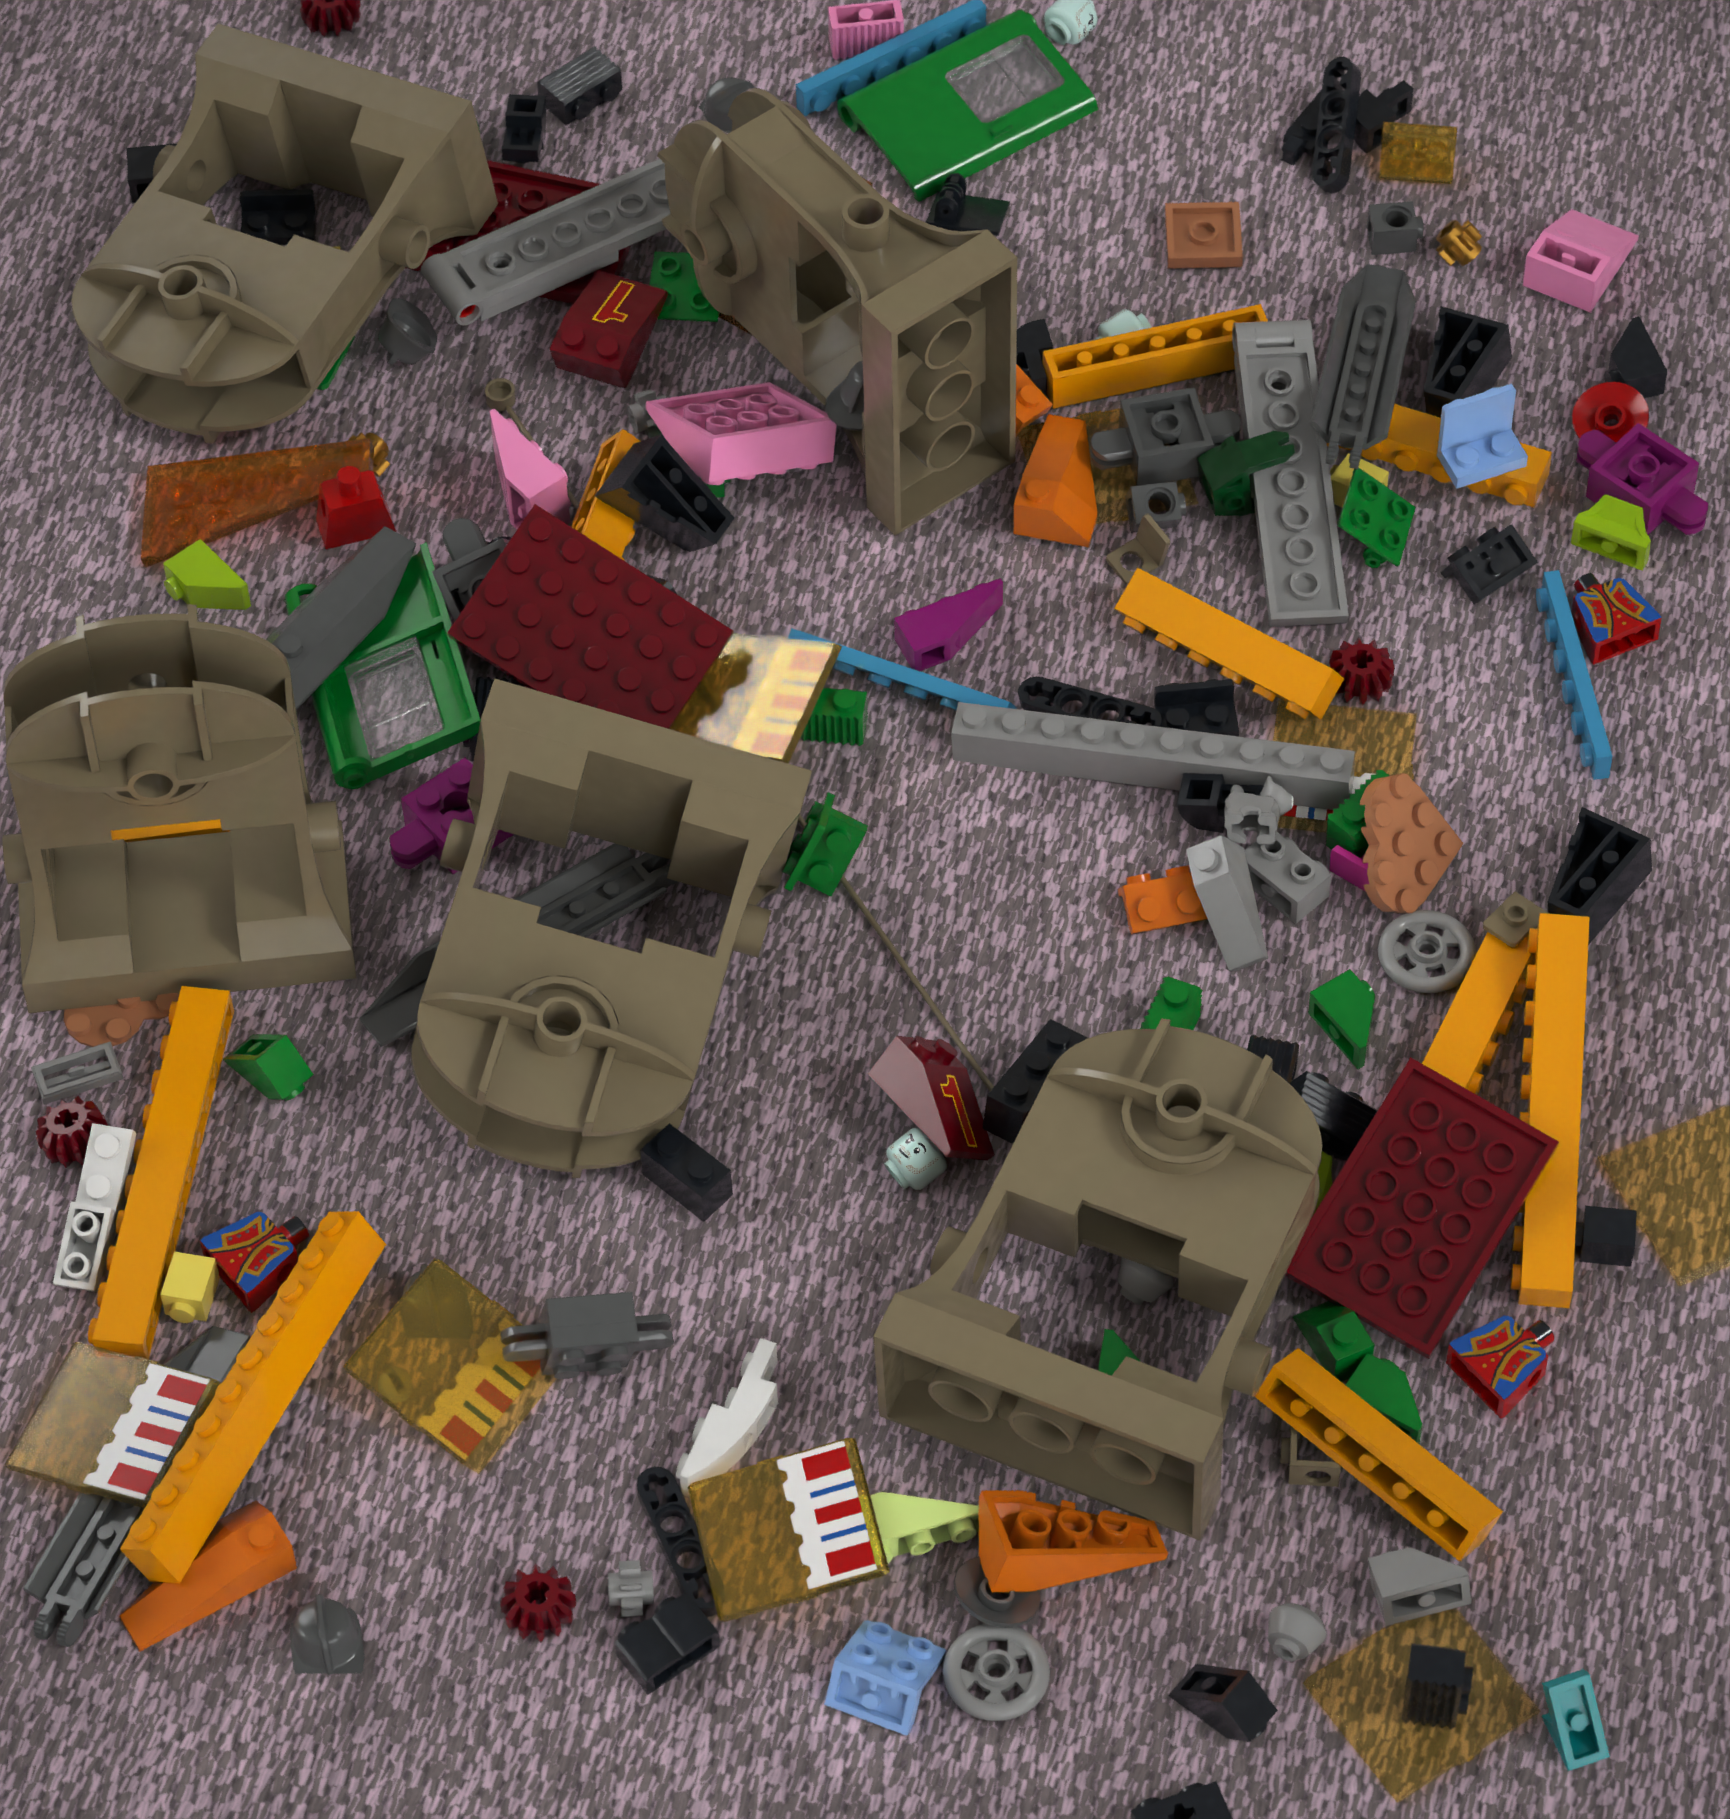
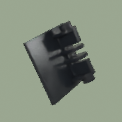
M958 173L948 175L941 191H938L925 223L952 231L987 229L993 235L999 236L1010 201L966 195V179Z

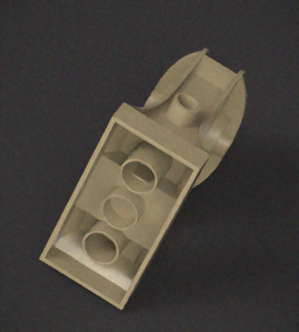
M218 23L195 53V95L190 115L180 140L176 146L167 145L160 151L154 163L152 182L81 274L72 294V311L80 332L88 342V353L92 368L102 385L112 396L120 401L124 414L130 417L133 413L148 422L174 431L202 435L205 443H213L221 432L262 427L284 419L301 408L311 398L399 274L406 267L415 269L420 266L426 257L428 248L444 239L455 236L477 235L498 205L472 101ZM241 174L285 189H294L297 186L311 182L365 199L368 202L373 218L352 249L347 252L294 235L285 247L217 225L212 208L203 205L235 175Z
M751 88L739 94L730 106L727 116L732 120V132L726 135L710 122L695 120L679 130L672 145L658 152L657 157L665 164L666 193L671 213L662 219V223L685 246L693 258L696 280L705 299L720 313L733 316L825 407L826 399L830 393L846 379L852 367L857 362L863 360L864 412H862V430L843 429L856 452L864 473L867 509L896 536L1015 462L1017 256L987 229L952 231L930 225L904 213L881 196L812 131L807 119L796 107L786 101L778 100L774 95L763 89Z
M187 604L188 614L132 615L85 624L84 615L75 617L76 634L64 637L36 650L25 657L9 673L3 688L6 765L22 833L3 835L2 845L7 883L18 884L22 987L28 1013L118 1004L117 999L140 997L141 1001L156 1000L157 996L161 994H179L181 986L237 992L356 978L346 848L342 820L338 819L336 801L313 803L305 773L290 667L283 653L267 640L241 629L199 622L197 606ZM220 819L222 831L230 830V832L125 842L124 839L112 840V830Z
M494 678L481 717L467 802L473 813L474 824L453 818L440 860V866L462 872L420 1000L416 1031L411 1049L412 1069L419 1088L441 1116L458 1130L469 1136L467 1146L475 1149L477 1145L491 1153L524 1165L553 1171L572 1172V1178H580L583 1169L610 1168L641 1160L640 1149L670 1123L676 1129H679L732 953L736 951L756 958L759 957L772 910L757 905L779 888L783 875L782 870L787 861L812 770ZM498 829L564 849L571 832L574 831L670 859L668 879L732 897L715 957L649 938L645 939L641 953L538 924L541 907L478 889Z
M1161 1019L1156 1029H1127L1099 1034L1074 1045L1064 1052L1051 1068L968 1232L948 1226L942 1233L932 1257L930 1274L932 1276L913 1288L894 1294L873 1336L879 1416L1132 1515L1155 1521L1158 1525L1200 1541L1220 1500L1223 1426L1233 1390L1254 1397L1262 1385L1271 1360L1272 1348L1254 1340L1312 1218L1319 1197L1318 1169L1322 1155V1139L1319 1126L1311 1109L1299 1093L1272 1070L1273 1059L1266 1054L1264 1059L1236 1044L1209 1034L1170 1026V1019ZM1007 1233L1074 1258L1082 1242L1179 1278L1178 1297L1231 1316L1219 1343L1197 1383L1127 1356L1111 1376L1022 1342L1019 1315L976 1299Z

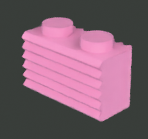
M900 0L828 7L829 40L832 57L835 60L839 58L844 60L846 57L852 58L904 33V19Z

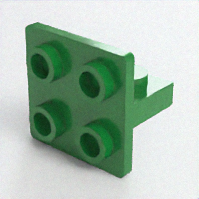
M827 792L822 803L814 801L805 819L806 825L802 833H797L789 850V857L782 870L783 873L788 875L784 889L791 892L798 880L828 896H832L865 836L868 825L832 808L835 795Z

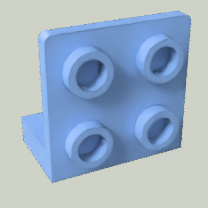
M1513 384L1499 388H1490L1483 393L1464 399H1456L1442 407L1437 457L1456 489L1527 466L1528 456L1511 429L1516 389Z
M864 1620L834 1660L824 1705L907 1736L915 1722L922 1689L944 1660L946 1649L934 1645L928 1639L912 1637L893 1630L885 1623Z

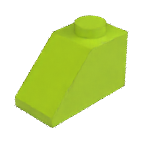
M201 539L163 563L166 576L164 586L174 600L177 601L181 598L186 604L196 605L197 608L246 610L251 607L247 583Z

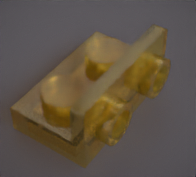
M1383 122L1379 178L1381 180L1452 184L1457 127Z

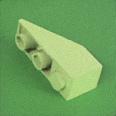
M879 1492L859 1498L877 1568L888 1564L895 1556L909 1552L912 1555H922L932 1550L935 1544L949 1540L955 1543H962L972 1539L979 1532V1505Z

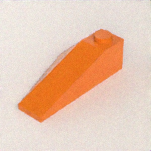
M1048 414L1022 475L1014 501L1013 534L1089 548L1098 513L1086 421Z
M981 1490L979 1495V1557L991 1592H1033L1166 1560L1168 1552L1155 1521L1108 1510L1101 1511L1099 1515L1075 1510L1076 1503L1061 1500L1059 1506L1036 1500V1493L1023 1490Z
M254 1501L217 1521L180 1583L153 1582L119 1617L138 1650L142 1651L297 1569L292 1544L273 1513L258 1501Z

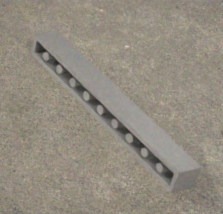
M958 702L951 731L953 760L1050 775L1178 791L1181 788L1183 773L1223 774L1225 784L1264 785L1267 777L1271 776L1274 783L1281 785L1287 793L1293 796V805L1329 810L1338 809L1339 804H1344V799H1349L1354 783L1355 751L963 702Z

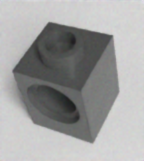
M1413 201L1368 205L1367 233L1372 255L1416 252L1417 239L1423 238L1424 230L1422 216L1415 215Z
M1176 481L1131 486L1125 495L1131 533L1138 531L1142 516L1147 513L1161 529L1177 527L1182 520V516L1186 515L1185 496L1183 492L1178 493ZM1152 499L1160 500L1166 507V513L1161 515L1155 514L1150 510L1148 501Z

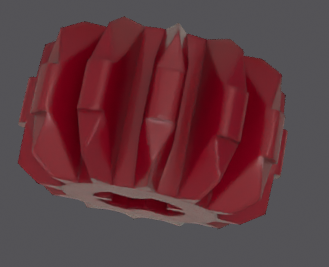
M300 0V13L304 24H307L311 33L320 30L323 38L329 31H334L339 37L341 28L352 32L353 23L359 22L361 15L360 0Z
M1358 637L1354 645L1343 641L1339 650H1333L1329 659V667L1344 678L1336 694L1344 693L1346 703L1352 700L1354 696H1358L1361 704L1364 705L1368 695L1379 702L1382 692H1389L1392 686V676H1394L1395 665L1393 660L1389 659L1388 648L1377 649L1375 639L1369 644H1363Z
M77 1096L72 1102L67 1103L61 1098L59 1106H46V1116L37 1118L38 1130L36 1131V1140L40 1149H43L46 1158L52 1164L60 1162L67 1168L74 1161H77L83 1166L92 1123L107 1126L108 1123L93 1100L84 1102Z
M535 1563L532 1574L528 1575L518 1569L515 1574L516 1582H505V1596L500 1600L501 1611L506 1615V1625L509 1629L518 1628L519 1636L523 1640L531 1634L532 1630L536 1632V1637L541 1643L545 1637L544 1630L549 1629L551 1633L559 1637L562 1632L561 1624L571 1625L573 1620L572 1609H575L577 1605L576 1595L571 1591V1581L567 1576L559 1578L558 1571L554 1566L546 1573H541L540 1567Z

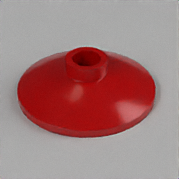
M1620 382L1600 383L1586 390L1576 401L1572 412L1573 428L1579 439L1588 431L1598 430L1617 443L1638 423L1645 428L1648 427V405L1642 394L1632 386ZM1608 420L1618 421V424L1614 426L1605 425Z

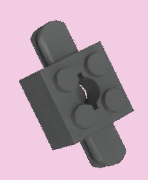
M1195 387L1120 400L1119 429L1095 432L1091 438V461L1100 470L1130 465L1136 486L1199 477L1197 458L1211 448L1222 444L1229 436L1233 435L1236 443L1239 442L1241 419L1232 410L1203 414Z
M464 518L452 520L443 530V541L453 562L432 571L454 621H456L510 541L501 538L487 545L478 524Z
M632 1292L546 1299L536 1325L511 1326L500 1332L502 1344L507 1345L502 1349L505 1361L514 1362L540 1359L541 1374H554L556 1379L574 1378L580 1372L596 1371L601 1376L620 1373L622 1367L628 1366L634 1351L665 1349L674 1343L673 1333L668 1330L672 1327L670 1316L667 1314L635 1316Z

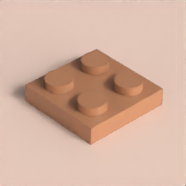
M1239 202L1165 203L1168 268L1242 267L1243 253Z

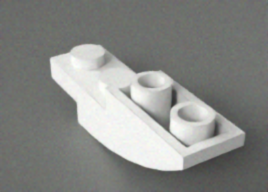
M92 1123L76 1201L70 1202L53 1285L96 1292L106 1266L109 1247L113 1245L116 1236L118 1211L124 1210L126 1203L125 1183L137 1134L134 1130Z
M760 1338L754 1353L747 1352L740 1371L742 1380L738 1388L732 1387L730 1389L725 1407L712 1403L706 1418L700 1417L692 1435L694 1445L690 1454H682L676 1470V1478L680 1479L681 1492L684 1496H693L724 1475L749 1450L769 1422L778 1404L777 1383L770 1382L778 1363L777 1344L775 1342Z

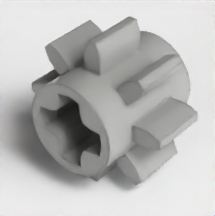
M651 389L634 394L636 403L627 406L629 420L634 432L644 431L645 435H648L649 438L663 435L645 407L646 401L664 399L666 396L656 397L655 391H651Z
M640 1560L619 1561V1572L608 1573L609 1607L621 1606L622 1617L643 1616V1604H654L652 1570L641 1571Z

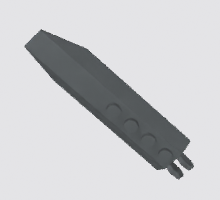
M1367 264L1341 289L1311 419L1313 428L1329 443L1326 457L1327 464H1335L1339 453L1338 445L1344 448H1353L1349 457L1350 468L1358 469L1362 449L1366 450L1387 439L1416 305L1414 294L1404 270Z
M385 526L328 575L266 639L276 646L288 661L296 710L385 618L415 550V542Z
M614 843L515 898V900L541 907L538 924L587 937L666 893V888L678 881L667 878L670 864L667 865V860L669 859L650 853H644L635 858L628 847ZM440 941L416 953L359 1018L360 1022L381 1047L416 1030L420 1000Z
M212 1326L162 1366L210 1379L144 1500L89 1484L83 1486L23 1588L24 1591L44 1604L38 1618L36 1617L33 1632L36 1638L48 1640L60 1620L61 1612H64L66 1615L58 1629L56 1639L59 1645L71 1647L83 1630L84 1619H88L101 1611L130 1561L120 1550L129 1534L130 1527L140 1517L151 1499L153 1490L161 1483L171 1467L174 1456L184 1446L194 1430L196 1421L203 1415L215 1396L217 1387L225 1380L236 1362L238 1353L251 1338L249 1335ZM114 1434L113 1438L111 1439L110 1443L113 1442V1440H114V1438H115V1436H116L115 1434ZM99 1463L96 1464L92 1473L96 1472V1470L99 1467Z

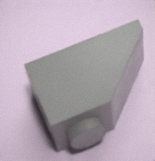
M1412 1547L1389 1551L1368 1558L1371 1586L1386 1626L1472 1604L1469 1575L1466 1568Z

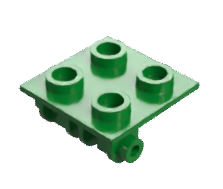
M655 251L649 285L667 290L668 292L658 319L718 322L719 311L701 293L695 276L693 258L690 254Z
M1358 468L1353 470L1337 526L1367 546L1363 552V558L1367 566L1377 568L1380 566V563L1382 564L1388 560L1398 567L1416 507Z

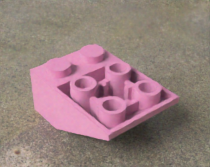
M1571 209L1542 231L1526 255L1523 286L1591 313L1638 241L1639 235Z
M492 409L490 411L494 455L510 524L518 529L534 504L564 523H571L569 512L571 503L567 492L568 476L563 467L558 463L553 464L543 454L542 449L535 441L526 439L520 433L513 420L510 418L505 419L499 412Z

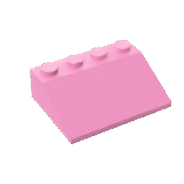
M770 382L646 401L645 409L667 442L696 475L709 485H721L725 480L734 478L751 480L756 475L764 473L780 475L785 474L788 469L794 468L815 469L818 464L833 462L837 425L828 417L826 412Z

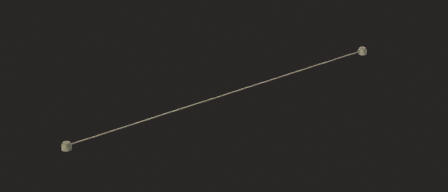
M504 378L491 380L485 387L487 406L496 411L506 410L525 438L529 441H535L511 408L516 402L514 384ZM567 487L568 498L574 507L578 509L579 502ZM703 679L701 682L702 687L738 738L744 743L743 733ZM800 815L798 822L804 829L806 823ZM843 875L840 880L985 1086L991 1091L994 1086ZM1082 1242V1244H1084V1245H1086V1246L1094 1247V1246H1091V1245H1089V1244H1086V1243H1083V1242Z

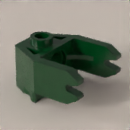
M1271 431L1237 443L1232 435L1226 438L1219 446L1211 448L1197 458L1199 482L1215 516H1244L1255 513L1254 498H1251L1249 474L1285 463L1295 453L1293 444L1284 445L1289 442V434L1287 432Z

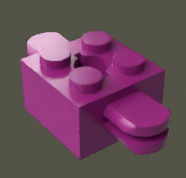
M1639 423L1617 443L1598 430L1588 431L1581 436L1578 443L1576 462L1589 470L1585 497L1597 503L1606 494L1641 507L1648 535L1664 520L1686 535L1696 534L1703 529L1706 523L1708 502L1694 494L1699 462Z
M466 757L401 798L405 826L389 837L392 859L401 868L412 869L432 855L440 861L453 818L474 824L473 813L467 802L473 764ZM498 829L492 849L514 834ZM447 868L452 874L458 872L456 870Z

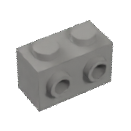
M1275 831L1274 844H1258L1255 841L1245 850L1253 890L1295 924L1329 897L1331 874L1321 862L1313 861L1303 853L1289 837H1283Z

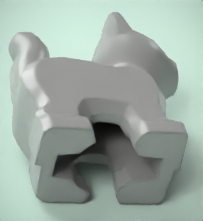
M1271 776L1267 777L1260 796L1245 793L1241 786L1233 785L1229 796L1225 800L1224 828H1227V838L1235 843H1245L1246 835L1244 831H1257L1256 839L1258 844H1274L1279 817L1292 809L1293 796L1287 793L1281 785L1274 783Z

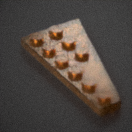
M371 439L147 466L141 561L144 567L152 566L175 556L199 539L207 544L318 500L320 484L323 481L337 478V473L342 467L354 466L360 472L373 471L374 446Z

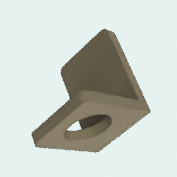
M1147 513L1142 516L1136 537L1109 553L1106 557V562L1128 584L1135 571L1126 570L1122 566L1120 561L1122 556L1126 554L1137 555L1143 563L1141 569L1150 573L1163 565L1170 545V539Z
M1515 891L1483 922V929L1510 947H1516L1529 935V928L1537 929L1539 914H1548V912Z
M1290 1426V1438L1281 1437L1280 1464H1289L1288 1484L1339 1487L1340 1465L1338 1463L1297 1460V1430ZM1311 1471H1322L1328 1473L1329 1476L1314 1478L1306 1474Z

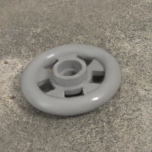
M1417 910L1395 918L1386 926L1378 943L1379 961L1388 977L1398 985L1419 993H1439L1458 986L1463 982L1476 956L1475 942L1469 930L1454 917L1433 910ZM1427 926L1444 930L1442 937L1435 932L1426 931ZM1404 932L1413 936L1407 946L1397 941ZM1447 947H1459V959L1447 958ZM1428 950L1433 954L1427 955L1421 953V951ZM1407 957L1414 968L1407 971L1398 961ZM1439 967L1443 968L1445 974L1437 977H1428L1426 971L1435 970Z
M986 1623L965 1631L952 1643L943 1663V1680L951 1699L966 1713L987 1721H1006L1026 1714L1039 1703L1049 1684L1050 1665L1044 1648L1029 1632L1020 1627H998ZM988 1641L1008 1642L1007 1652L999 1649L988 1651ZM966 1654L978 1658L973 1672L961 1669V1664ZM1028 1657L1031 1662L1032 1671L1020 1674L1016 1659ZM992 1669H1001L1005 1674L1002 1677L995 1678L989 1676L988 1673ZM974 1684H978L981 1689L989 1693L984 1700L976 1698L969 1692ZM1017 1685L1022 1694L1007 1702L1001 1693H1005Z

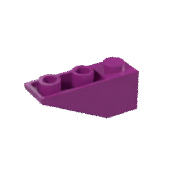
M999 578L988 583L978 584L970 590L954 596L943 597L935 603L917 610H909L901 616L895 617V641L911 668L923 671L951 660L1003 605L1002 579Z

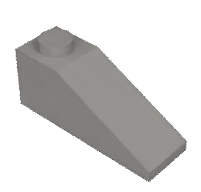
M1223 835L1187 848L1186 851L1195 890L1229 971L1241 970L1267 960L1268 954L1244 848Z

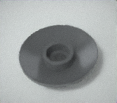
M980 1557L964 1562L955 1575L954 1591L958 1601L968 1613L984 1623L998 1627H1017L1029 1622L1039 1608V1590L1033 1592H1015L1014 1590L1010 1592H991L988 1579L985 1577L980 1564Z

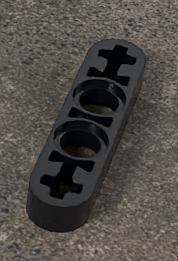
M1347 57L1334 58L1328 63L1324 71L1312 167V179L1315 184L1322 190L1332 194L1342 190L1350 177L1361 83L1360 69ZM1345 101L1344 110L1340 114L1332 116L1333 107L1338 102ZM1341 134L1340 143L1335 148L1328 149L1329 140L1334 135Z
M1035 676L1028 678L1021 683L1018 689L1019 701L1023 710L1098 719L1103 712L1111 710L1119 713V717L1115 720L1117 722L1141 725L1151 723L1152 726L1163 727L1161 714L1152 707L1044 677ZM1029 695L1037 697L1035 698V700H1030ZM1075 700L1083 703L1082 708L1077 712L1068 713L1062 710V707L1069 701Z
M663 1467L648 1468L639 1475L636 1483L641 1506L682 1595L688 1593L706 1617L714 1616L721 1612L726 1602V1591L721 1576L673 1474ZM657 1481L659 1486H663L665 1504L659 1506V1499L656 1493L650 1490L649 1483ZM676 1516L683 1519L685 1526L678 1532L669 1533L661 1528V1523L668 1517ZM686 1552H695L702 1558L700 1564L691 1569L681 1567L677 1563V1559ZM702 1576L706 1590L709 1593H713V1601L708 1603L703 1598H698L699 1591L696 1580Z

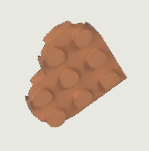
M1402 773L1374 779L1366 787L1360 800V805H1365L1364 818L1366 826L1361 827V830L1369 844L1363 857V863H1368L1367 876L1369 884H1365L1364 889L1371 902L1382 912H1394L1397 914L1413 913L1425 902L1464 844L1423 790L1407 774Z
M161 994L157 996L156 1000L141 1001L140 997L117 999L118 1004L66 1009L64 1010V1023L68 1034L81 1044L94 1047L111 1042L113 1047L126 1042L136 1034L144 1020L168 1017L171 1002L178 1001L179 994Z

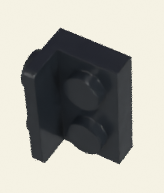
M312 189L240 192L242 233L261 239H268V241L279 245H287L294 235L315 241L317 210Z
M1511 524L1500 532L1495 526L1476 539L1479 546L1471 551L1467 545L1457 550L1447 558L1450 565L1440 573L1444 578L1453 574L1475 605L1532 568L1538 562Z
M1210 679L1204 682L1182 684L1170 683L1155 687L1154 709L1161 714L1163 727L1239 737V726L1234 704V682L1232 679Z

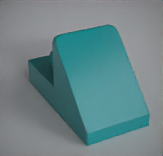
M1581 1669L1543 1682L1542 1686L1549 1713L1541 1715L1567 1770L1571 1771L1609 1758L1610 1755L1590 1674Z

